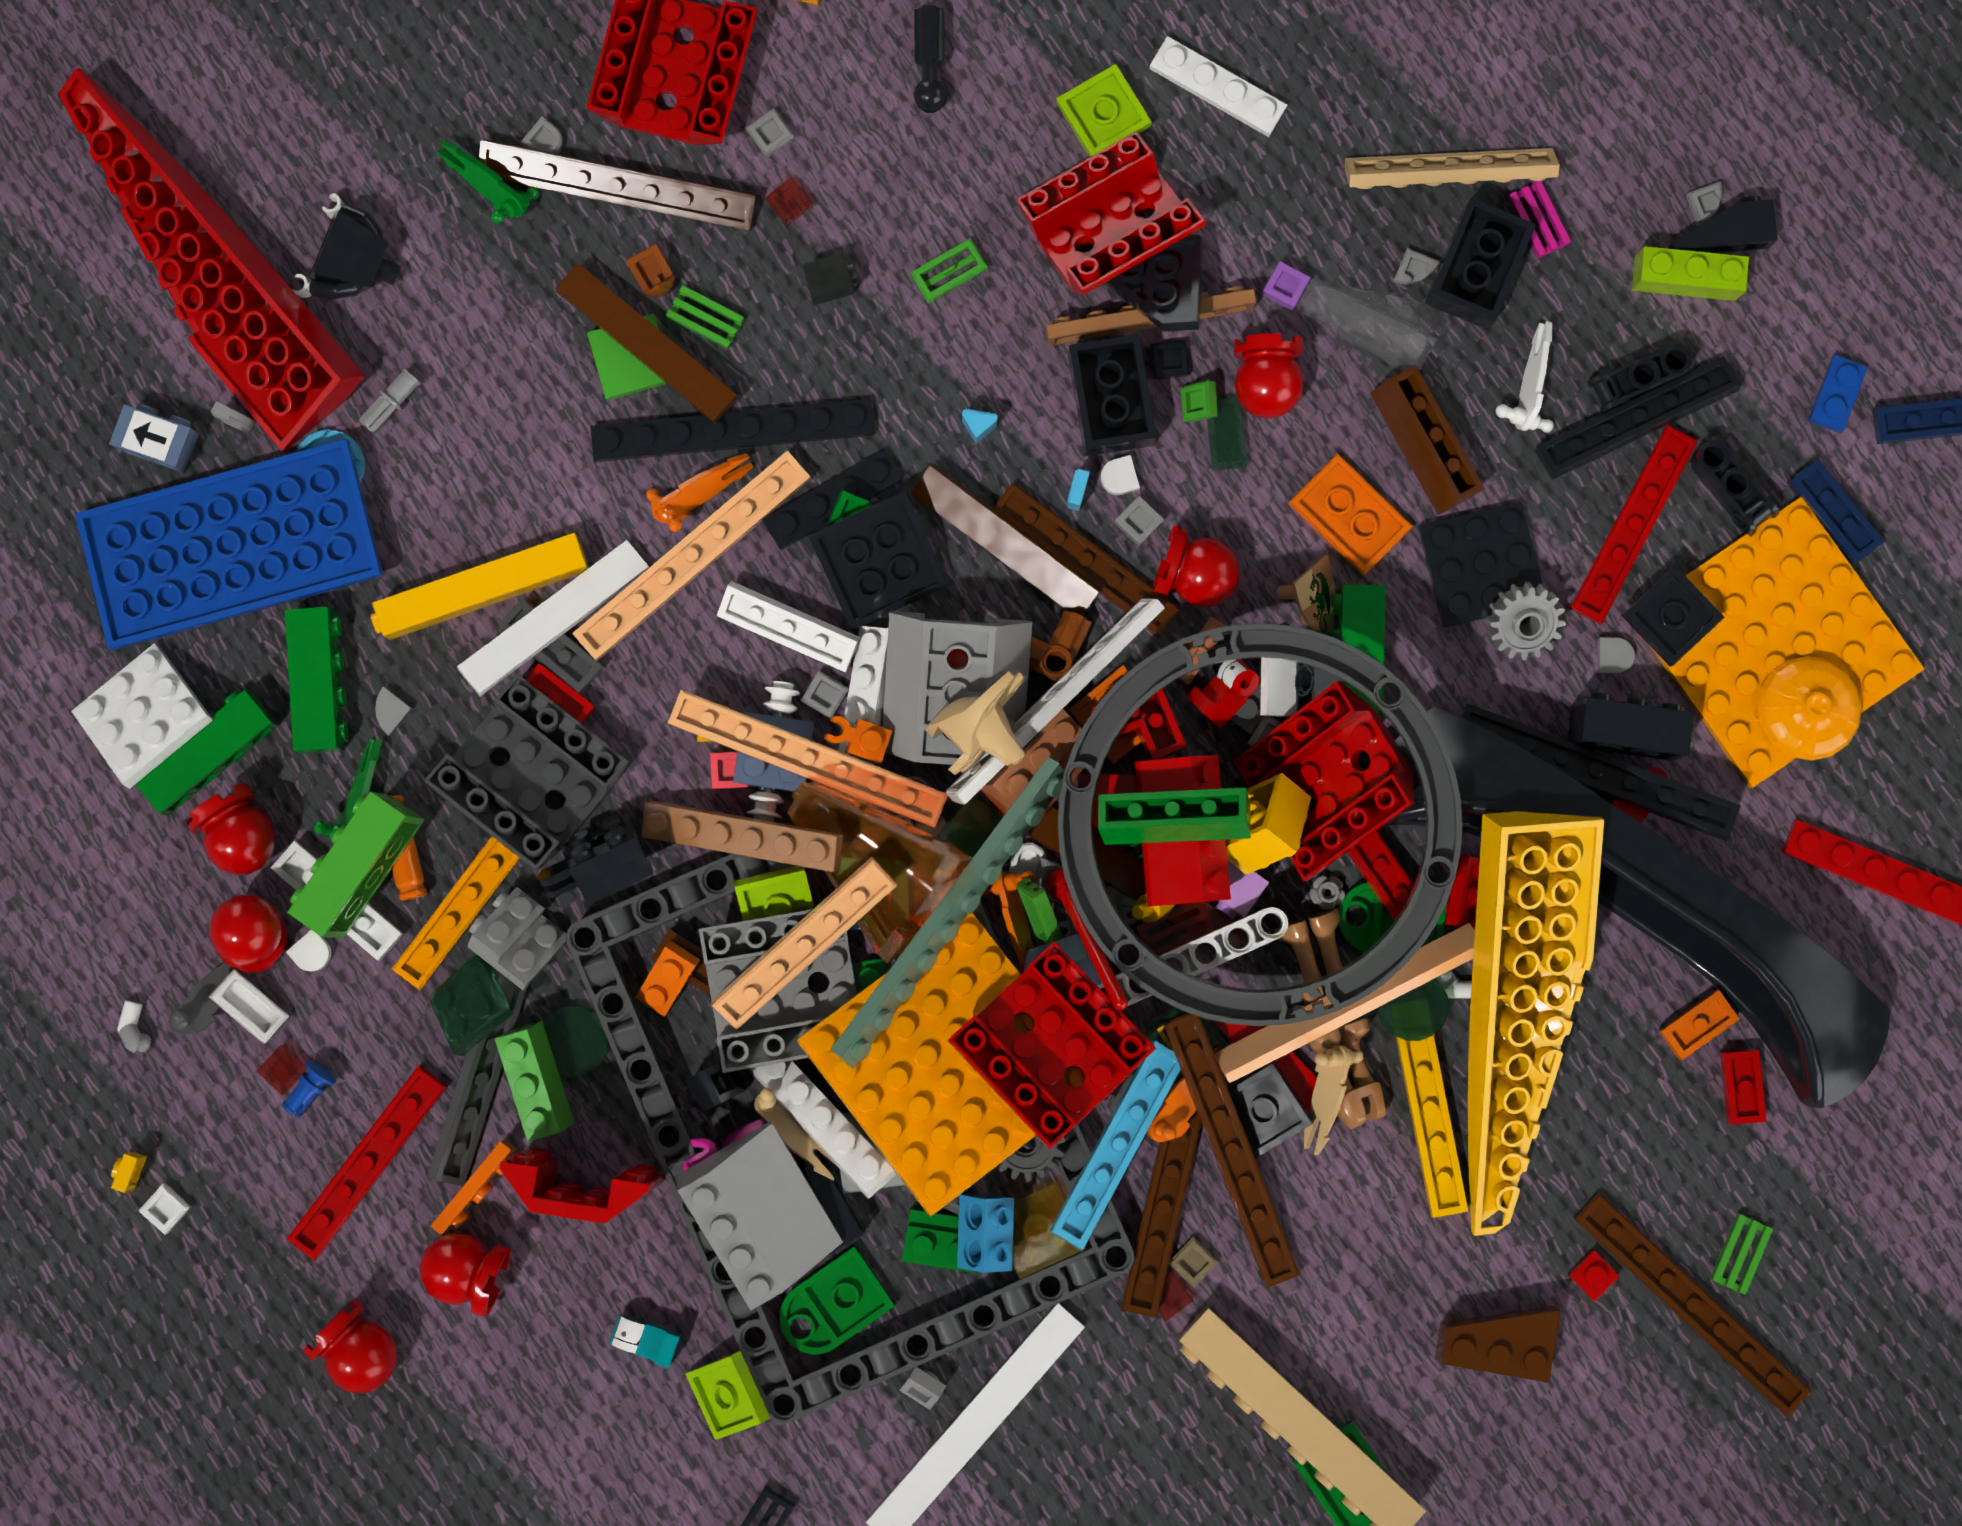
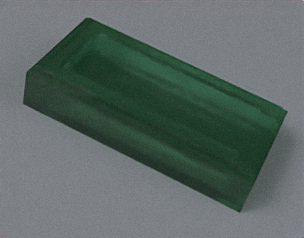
M1237 397L1217 399L1218 417L1206 419L1211 470L1247 468L1241 404Z

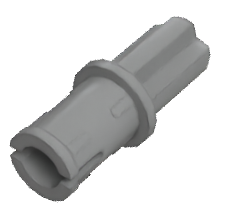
M403 369L384 391L380 390L378 392L380 396L362 414L359 421L369 431L376 432L396 409L398 411L402 409L400 405L421 383L406 369Z

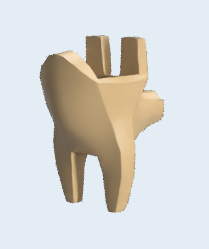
M1008 671L981 696L964 697L948 704L927 725L925 729L933 739L944 733L963 752L948 769L956 775L960 771L963 774L977 764L985 752L996 757L1006 766L1017 765L1027 756L1012 732L1010 723L1003 710L1005 704L1026 678L1023 673L1018 671L1014 675Z

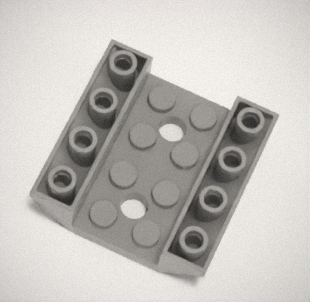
M890 611L882 727L892 730V734L885 753L913 762L953 765L963 752L944 733L933 739L925 728L934 716L948 704L964 697L981 696L1008 671L1014 675L1020 671L1026 676L1023 683L1003 707L1010 726L1026 713L1032 621L997 619L996 624L925 619V613ZM954 649L965 651L968 655V662L962 667L952 666L947 659L950 651Z
M813 909L699 929L711 1000L718 996ZM847 931L737 1030L713 1007L723 1073L809 1058L797 1043V1039L857 995ZM815 972H821L828 977L829 986L822 993H814L808 987V979Z

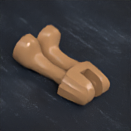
M1338 908L1308 916L1307 919L1318 942L1327 975L1343 968L1335 939V929L1340 922ZM1298 919L1288 922L1287 931L1278 940L1289 943L1292 946L1300 965L1304 983L1322 978L1314 956L1306 920ZM1280 925L1273 928L1275 933L1280 929ZM1324 986L1318 987L1322 996L1310 998L1308 993L1301 994L1306 1006L1325 997L1322 990Z
M1365 1017L1348 1022L1309 1042V1046L1317 1054L1325 1053L1332 1046L1343 1045L1350 1050H1360L1359 1040L1370 1031L1368 1019ZM1364 1059L1359 1063L1351 1064L1349 1071L1354 1086L1351 1085L1347 1076L1345 1081L1347 1088L1338 1117L1347 1128L1354 1129L1363 1125L1366 1118L1374 1121L1385 1117L1386 1111L1381 1085L1379 1082L1373 1081Z

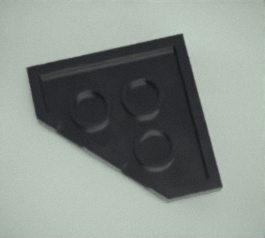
M1193 234L1184 237L1107 281L1105 284L1164 332L1199 330L1203 255L1202 235Z

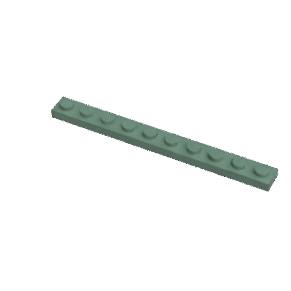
M1050 757L1045 760L831 1048L832 1052L842 1062L854 1068L858 1061L866 1058L871 1050V1044L878 1034L889 1027L893 1020V1014L901 1003L907 1001L912 996L915 985L921 976L934 966L937 955L944 945L955 938L961 922L967 914L972 913L977 908L981 895L989 885L995 883L1000 877L1002 867L1010 856L1015 855L1020 850L1023 839L1030 829L1040 823L1047 806L1053 798H1057L1060 795L1064 777V770L1060 763Z

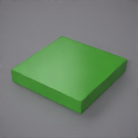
M655 314L643 316L659 330ZM601 329L587 332L607 401L666 384Z

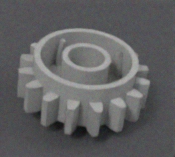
M1525 582L1523 587H1516L1513 584L1511 585V590L1505 593L1500 592L1498 594L1500 598L1496 603H1491L1489 606L1492 609V614L1486 617V622L1491 627L1487 630V634L1494 640L1493 644L1499 651L1504 650L1511 659L1517 653L1523 661L1527 659L1529 652H1533L1539 658L1541 657V648L1545 647L1551 651L1553 649L1550 643L1551 639L1562 638L1557 627L1566 626V621L1560 616L1565 612V609L1558 602V597L1552 591L1548 592L1542 584H1539L1535 589L1530 582ZM1531 616L1528 622L1520 625L1524 618Z

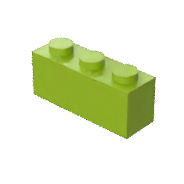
M1644 246L1634 257L1632 291L1736 301L1747 290L1749 257Z

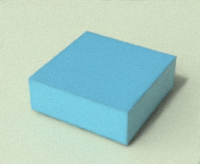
M1081 469L1075 470L1066 505L1069 509L1080 511L1090 472Z

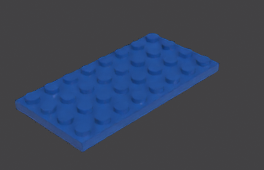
M347 439L75 513L107 648L112 651L384 576L350 441Z

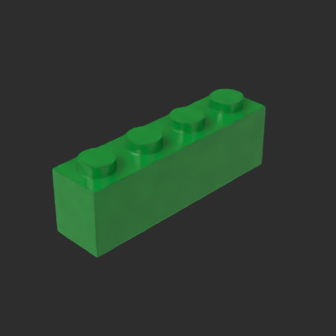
M1343 584L1339 588V593H1333L1332 614L1338 615V629L1333 628L1332 633H1338L1343 642L1361 650L1384 666L1386 586ZM1345 681L1342 682L1372 706L1383 721V712L1372 701ZM1382 685L1381 688L1379 689V698L1381 699L1382 702H1383V685Z
M329 607L285 610L293 752L311 754L344 751L343 742H348L349 730L347 722L342 721L341 707L346 706L347 699L345 687L339 686V672L344 671V657L341 650L337 651L336 637H341L342 635L340 616H335V611Z
M243 690L241 693L236 691L230 694L222 702L223 708L214 715L209 714L213 719L212 722L135 784L159 814L171 815L279 726L253 693Z
M1246 788L1098 795V830L1104 845L1251 838L1250 801Z

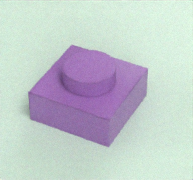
M1280 261L1264 288L1262 295L1293 311L1311 277Z

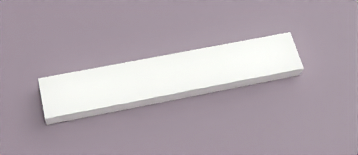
M626 540L459 664L457 669L477 694L482 696L630 585L649 566Z

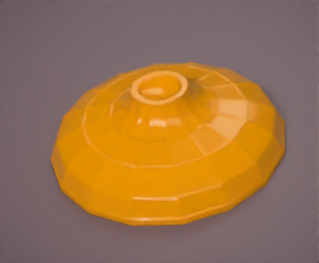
M1811 656L1787 660L1772 670L1760 688L1757 703V713L1761 729L1772 745L1790 757L1810 761L1831 757L1846 747L1859 728L1862 712L1858 688L1847 672L1827 659Z

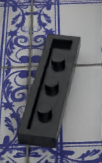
M883 449L762 520L781 551L807 536V533L828 524L841 489L870 500L902 480Z

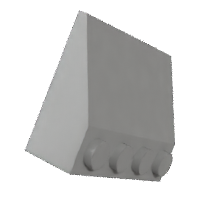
M772 1121L675 1176L678 1193L750 1310L783 1293L843 1243L842 1238Z

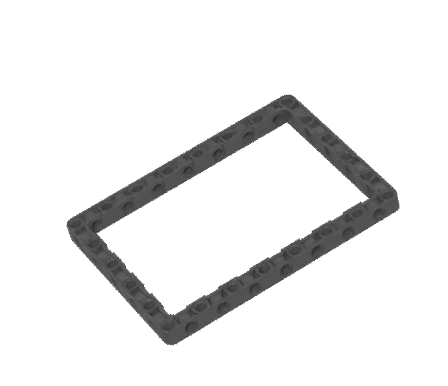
M906 777L918 783L929 786L928 783L920 777ZM858 798L796 825L798 827L843 834V847L875 833L876 830L888 824L905 819L940 900L943 899L965 869L942 813L936 827L933 828ZM846 814H853L858 818V827L852 833H844L839 829V820ZM944 850L951 854L953 861L948 869L939 870L932 864V857L937 851ZM730 854L576 921L568 929L566 941L741 1354L764 1401L770 1419L780 1424L791 1423L1129 1271L1134 1263L1133 1249L1110 1199L1089 1238L1091 1245L1085 1251L1067 1259L1060 1258L1022 1275V1278L999 1289L995 1287L961 1302L954 1309L934 1318L928 1317L892 1333L890 1337L866 1348L865 1346L833 1359L825 1363L820 1369L805 1376L799 1377L798 1375L795 1376L794 1373H790L782 1355V1345L766 1308L760 1305L750 1310L732 1279L725 1278L719 1273L718 1264L720 1260L677 1191L675 1176L683 1172V1162L697 1154L696 1148L690 1144V1140L693 1137L681 1109L676 1106L667 1084L669 1080L652 1042H649L639 1019L641 1015L625 977H622L611 954V951H613L612 947L627 938L644 934L680 918L681 915L691 910L708 906L735 894V880L797 866ZM715 871H723L727 876V884L718 891L711 889L708 882L710 875ZM656 899L661 905V913L657 918L650 920L644 915L643 908L647 901ZM979 902V905L972 913L981 921L982 926L999 946L982 904ZM584 928H590L595 934V941L589 948H583L578 943V934ZM613 993L620 995L623 999V1008L617 1014H612L606 1008V999ZM640 1059L646 1060L651 1065V1074L646 1080L639 1079L634 1074V1065ZM1078 1124L1066 1135L1068 1140L1059 1146L1066 1151L1063 1157H1054L1059 1164L1057 1168L1068 1194L1091 1155ZM666 1126H674L679 1131L680 1139L674 1146L667 1145L662 1140V1131ZM1114 1246H1119L1125 1250L1124 1260L1117 1265L1109 1264L1105 1258L1108 1249ZM1045 1276H1054L1059 1280L1060 1285L1055 1293L1045 1294L1040 1290V1281ZM986 1305L993 1310L994 1316L991 1321L983 1324L975 1320L973 1312L978 1306ZM750 1327L761 1328L765 1332V1342L759 1345L752 1344L747 1339V1330ZM913 1335H921L927 1340L928 1346L922 1352H913L907 1346L908 1339ZM849 1364L857 1366L861 1371L860 1379L855 1382L846 1381L841 1375V1369ZM781 1394L789 1395L794 1400V1408L787 1412L779 1410L775 1405V1398Z

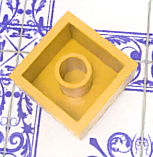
M1283 773L1247 789L1250 801L1251 838L1226 839L1227 860L1245 875L1261 868L1264 869L1283 858L1293 856L1301 845L1300 839L1304 824L1308 818L1307 812L1311 796Z

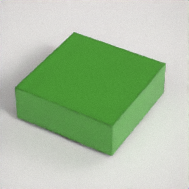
M1207 380L1181 387L1183 422H1197L1218 417L1216 382Z

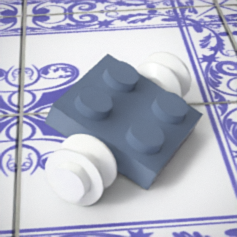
M773 681L772 687H765V690L771 693L770 701L764 702L762 705L769 712H773L772 716L743 712L747 716L812 741L814 722L786 718V715H783L791 714L798 710L791 702L792 697L799 695L800 692L793 690L794 684ZM737 751L733 783L761 787V791H764H757L749 795V798L755 802V807L753 810L747 811L746 814L753 815V819L774 822V818L782 819V816L775 811L776 805L784 803V800L778 794L771 792H775V789L804 793L806 778Z

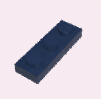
M1962 398L1876 407L1872 410L1877 444L1962 435Z
M1819 459L1787 482L1799 498L1802 497L1811 508L1830 537L1853 565L1860 562L1885 542Z

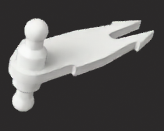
M1546 321L1545 324H1538L1531 344L1533 345L1523 376L1518 407L1512 409L1505 404H1500L1496 408L1498 417L1508 418L1512 424H1515L1517 429L1522 431L1538 428L1545 433H1549L1554 428L1552 420L1542 419L1538 414L1544 397L1541 393L1546 375L1550 342H1552V322Z

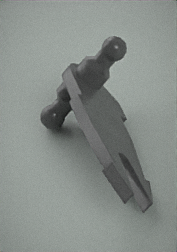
M224 962L203 977L187 993L189 997L169 1017L168 1023L172 1032L178 1035L205 1031L215 1021L212 1015L220 1006L211 1000L209 996L230 973L232 968ZM238 971L242 976L246 977L247 974Z

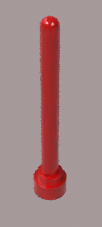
M1063 869L1057 870L1047 877L1046 886L1053 898L1063 902L1114 1008L1124 1010L1128 1005V1001L1104 952L1084 925L1073 903Z

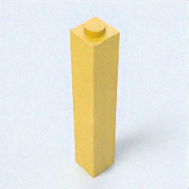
M572 533L372 603L375 613L371 614V620L377 634L382 633L384 637L392 640L582 574L589 568L579 537Z

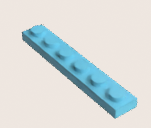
M1157 1041L1152 1042L1157 1049L1136 1070L1049 1230L1052 1234L1080 1250L1084 1249L1181 1070L1174 1051Z

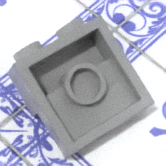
M516 887L510 894L504 890L496 898L491 906L495 911L488 918L482 914L475 920L469 929L472 936L467 947L524 991L565 946L567 934L542 915L545 908Z

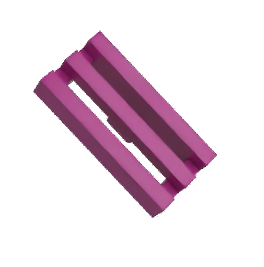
M1537 181L1531 186H1526L1520 191H1515L1508 195L1507 198L1516 216L1531 222L1520 201L1524 197L1548 245L1543 247L1534 229L1529 242L1538 259L1570 244L1571 240L1541 181ZM1534 192L1536 193L1559 239V241L1557 242L1555 241L1541 213V210L1532 194Z

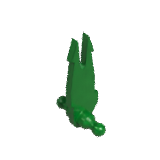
M446 140L439 142L452 154L450 155L443 149L437 152L451 169H455L476 191L493 203L495 211L491 214V219L494 223H503L505 218L521 217L530 206V201L539 197L537 187L530 186L525 192L520 191L517 193L505 184L503 178L488 166L460 150V146Z
M376 738L375 740L369 739L338 823L329 825L325 821H317L314 825L316 833L328 835L330 840H332L336 831L342 825H347L355 814L352 810L356 802L364 794H369L376 762L379 759L382 740Z

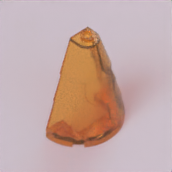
M818 781L804 782L793 793L792 798L794 802L787 813L795 826L843 834L840 870L835 872L825 871L834 888L839 887L871 857L897 882V886L857 921L875 953L888 964L903 953L914 938L913 936L917 934L970 863L972 857L948 841L911 826L905 820L872 808V804L868 801Z

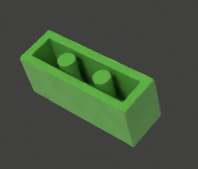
M539 1021L514 1028L496 1037L497 1049L527 1142L561 1133L575 1123L543 1022Z

